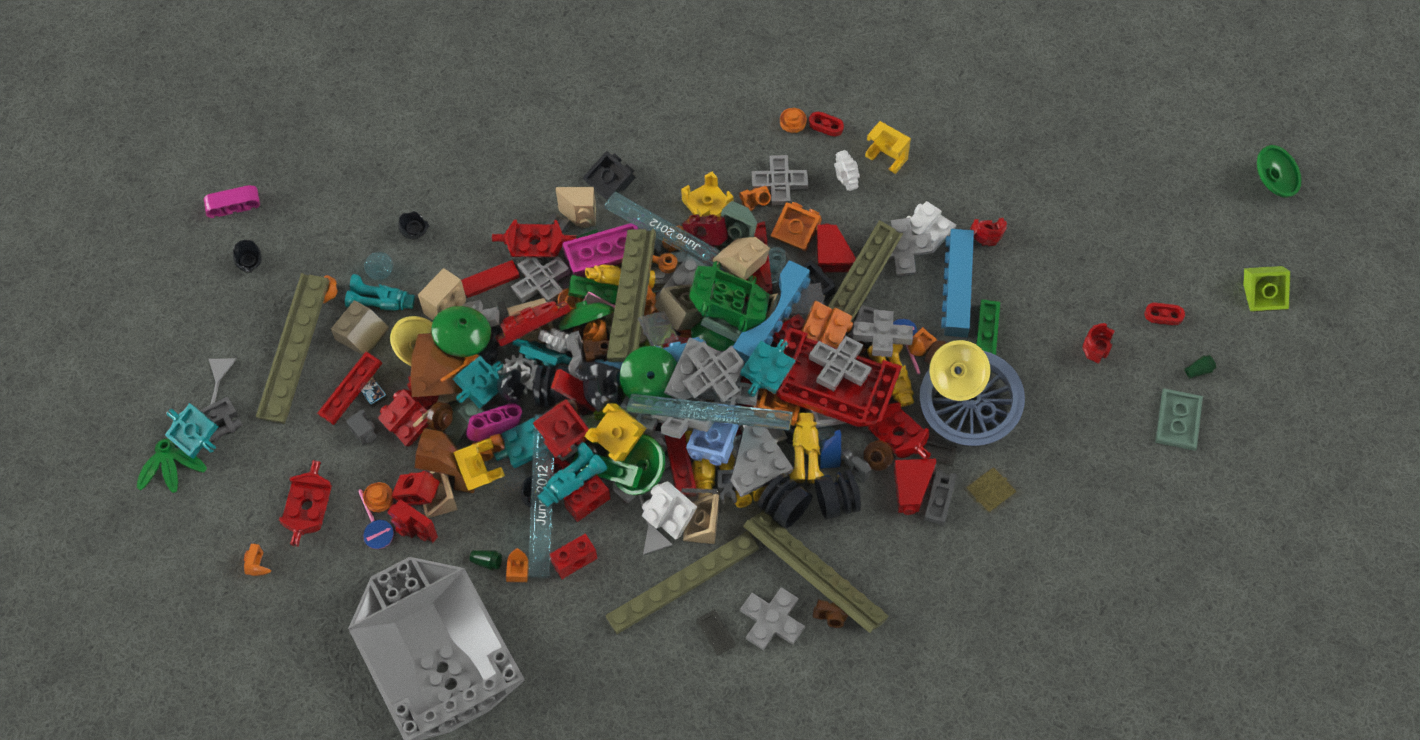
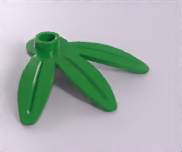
M162 439L155 446L156 453L143 466L138 477L137 488L139 490L145 488L161 464L165 483L170 491L175 493L178 489V473L174 459L198 472H205L207 467L197 456L193 459L180 448H176V445L170 439Z

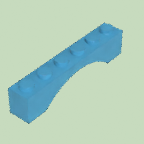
M790 260L780 273L779 288L781 295L775 311L761 325L742 332L733 345V348L744 361L743 363L746 364L760 341L771 345L773 341L772 336L775 332L778 333L780 331L783 319L788 318L791 314L792 305L794 303L797 304L800 300L803 288L807 289L811 281L809 269Z

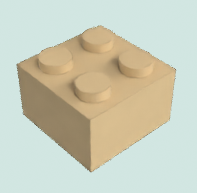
M444 268L418 294L423 313L432 320L442 310L452 306H462L466 302L461 279Z

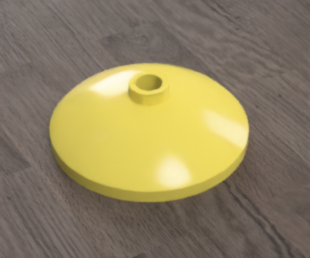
M408 316L400 319L394 325L390 334L391 346L395 354L404 363L411 366L413 348L415 347L418 334L431 333L432 322L423 317Z
M956 340L944 344L935 352L930 363L929 373L933 386L941 395L951 400L964 401L976 397L984 390L990 378V364L986 354L979 346L969 341ZM957 366L961 368V372L959 374H956L954 372V369Z

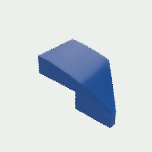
M836 430L834 432L835 435L829 440L824 439L821 441L820 469L840 467V430Z

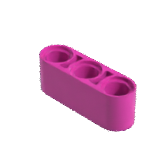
M248 185L206 195L204 197L206 216L214 218V216L220 217L233 214L236 211L238 213L251 210L254 207L255 209L258 208L260 201L257 187Z
M511 403L471 416L466 436L472 441H481L518 426L522 415L521 407Z

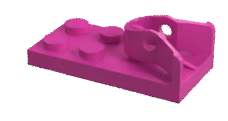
M636 222L564 242V255L568 259L573 275L585 277L586 268H593L595 265H617L622 263L627 230L638 229Z

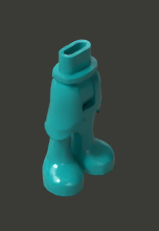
M353 274L351 276L350 290L347 291L345 296L346 308L355 300L364 306L379 307L380 310L413 309L416 295L378 284L379 287L369 286L363 283L359 275ZM360 295H373L378 296V298H370Z
M584 442L580 443L577 447V459L565 469L555 473L548 480L546 487L542 488L543 492L537 496L546 507H549L554 502L557 504L559 500L584 486V481L595 474H600L607 470L604 461L598 455H594ZM588 465L582 472H580L578 475H575L576 472H578L583 467Z

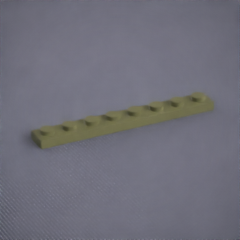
M746 531L605 615L606 619L615 633L619 634L759 550V547L749 532Z

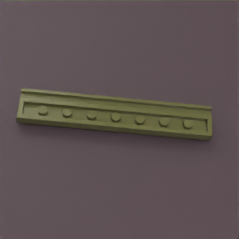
M879 220L828 307L831 309L836 307L851 315L852 322L903 233L895 231L896 229Z
M646 229L627 230L607 353L608 362H624L631 352L639 348L656 238L655 229H652V231H647Z
M301 273L256 414L257 419L285 424L330 282L328 278Z
M762 511L744 524V528L869 633L881 626L889 617L880 607L876 606L863 593L854 588L849 581L842 578L832 567L828 566L815 553L806 548L801 541L797 540L784 527L775 522L770 515Z

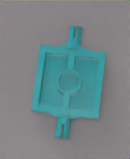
M518 338L512 343L520 347L519 352L525 354V358L542 360V363L546 366L554 367V365L560 363L569 365L572 360L569 357V353H560L536 341L529 342Z
M784 339L780 340L776 348L760 341L742 368L740 375L753 383L747 391L749 395L755 396L759 388L767 389L775 394L790 372L796 360L784 354L783 351L788 345V342H784Z
M481 356L477 357L453 378L462 389V392L456 396V399L461 398L459 402L462 403L469 397L480 409L498 393L497 380L499 375L497 372L503 368V364L497 367L501 363L497 361L491 366Z
M189 403L184 411L179 414L174 409L168 410L167 416L173 422L165 436L189 457L194 459L203 447L210 453L214 451L213 449H216V446L209 439L219 426L197 407Z
M538 416L502 433L505 449L494 453L497 461L508 456L511 465L517 468L550 452L544 444L545 439L533 424L539 418Z

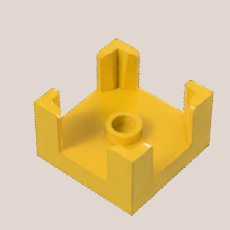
M879 121L867 135V140H873L874 142L866 151L865 157L874 160L880 152L887 154L896 160L889 168V171L896 174L908 160L911 138Z
M713 171L705 175V184L690 192L689 185L681 189L682 201L693 215L699 214L706 217L714 214L720 217L722 209L731 201H734V196L729 191H727L726 197L718 187V178Z
M608 403L603 409L606 415L596 428L588 430L585 437L591 442H598L610 452L608 456L614 461H624L647 428L617 404Z
M491 438L453 452L468 491L505 476L501 467L487 472L480 454L494 447Z

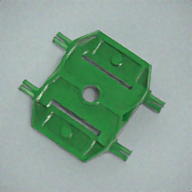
M718 261L713 263V267H697L689 297L703 317L705 314V317L710 316L723 319L729 324L738 327L739 331L742 329V332L757 327L765 321L770 294L756 284V277L753 279L752 275L747 281L720 270L721 263H718ZM746 296L748 297L745 314H742Z

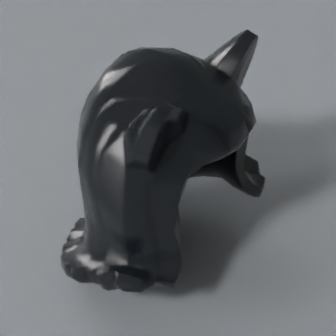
M585 362L576 367L575 373L576 376H579V379L583 380V392L586 401L597 412L602 411L608 403L621 406L622 398L618 394L617 373L620 372V369L604 363Z

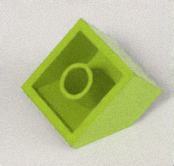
M1283 266L1244 268V289L1250 311L1289 309L1290 271Z

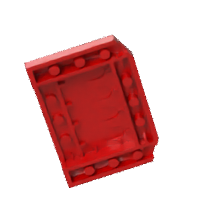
M789 327L784 338V342L787 341L788 345L783 352L796 361L775 394L783 401L857 427L880 426L902 366L883 360L881 364L857 356L855 360L871 367V372L862 386L843 377L835 391H832L816 382L824 367L808 359L809 354L818 341L807 338L808 333Z

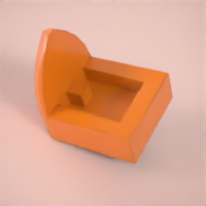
M922 327L913 336L912 345H908L909 352L915 356H923L930 350L933 342L937 341V339Z
M251 543L249 550L245 552L244 573L247 575L260 576L271 572L270 569L260 566L264 552L258 544Z
M518 548L513 550L508 556L506 582H527L528 558Z

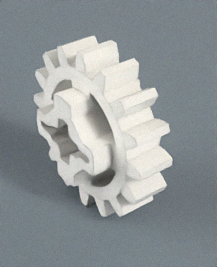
M848 151L837 152L834 166L838 180L849 191L857 189L859 187L858 178H860L856 161L851 158L850 154L848 155Z
M552 328L551 331L541 329L538 339L546 342L547 348L565 354L569 351L566 341L571 333L557 328Z
M522 354L519 355V358L512 355V360L506 358V364H503V368L498 371L499 377L513 369L519 370L522 374L520 382L526 385V388L523 390L524 394H527L528 389L533 391V381L538 367L536 360L523 358Z

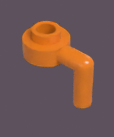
M664 253L660 257L653 255L652 263L658 264L662 272L672 273L677 268L678 260L675 255Z

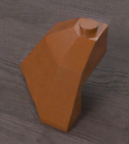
M431 333L418 334L411 362L412 397L461 393L462 389L453 380L458 373L444 382H441V378L461 366L465 357L453 356L442 351L435 344Z
M424 428L416 451L415 468L455 476L454 490L469 493L475 492V488L468 491L453 453L459 449L450 437L444 432Z

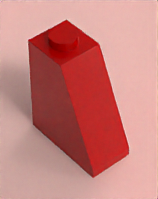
M817 225V263L823 273L849 272L856 258L837 225Z
M936 458L927 460H895L894 476L898 513L913 515L919 512L935 470Z

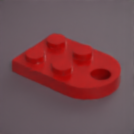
M554 301L540 304L534 308L528 307L515 317L509 316L505 318L500 326L508 340L550 319L557 314L559 309Z

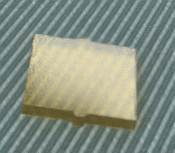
M994 467L967 487L976 498V502H980L988 512L1016 493V490L1007 482V478H1003Z

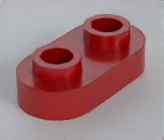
M813 112L809 116V126L813 130L833 137L840 136L843 133L844 123L841 119L823 112Z
M1150 303L1146 307L1144 315L1151 323L1179 325L1184 320L1185 311L1178 305Z

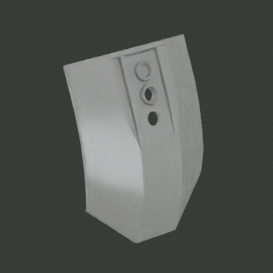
M408 557L371 576L348 629L404 740H424L452 732L492 710L525 681L465 568ZM440 664H447L448 670L446 672H437V667ZM456 682L457 686L454 689H446L448 683Z

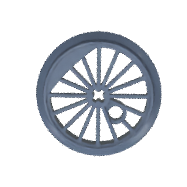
M984 351L989 360L990 371L996 376L980 394L974 397L975 401L934 398L938 391L932 384L929 370L925 374L920 388L921 409L929 425L942 437L962 445H986L1006 436L1019 422L1025 404L1022 382L1016 371L1005 360L995 354ZM958 366L955 367L954 372L956 374H959L961 372V368ZM999 379L1006 385L983 394ZM1009 391L1011 399H987ZM933 403L955 405L935 411ZM995 405H1011V410L1007 413L997 409ZM959 409L945 423L939 418L940 415ZM987 410L992 414L989 416H984L981 413V411ZM964 412L957 430L948 426ZM968 412H970V434L960 432ZM973 412L983 433L973 434ZM997 414L1006 419L999 424L994 417ZM991 422L996 428L987 431L984 423Z

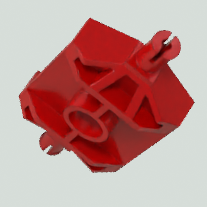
M513 220L506 233L492 234V242H504L511 257H556L564 242L577 239L576 235L562 234L557 220H554V224H518L517 220ZM533 240H540L536 245L530 244Z
M899 402L888 404L880 426H868V430L879 440L888 443L892 447L894 454L899 458H906L917 453L924 460L931 456V453L923 447L927 443L929 429H923L901 409ZM897 431H901L904 433L901 436L894 435V433Z
M312 461L310 472L290 477L291 487L283 516L279 517V521L286 529L293 532L290 542L292 546H295V544L296 547L299 546L301 535L304 536L306 533L317 532L322 527L332 485L318 474L321 465L319 461ZM312 502L310 509H302L303 503Z

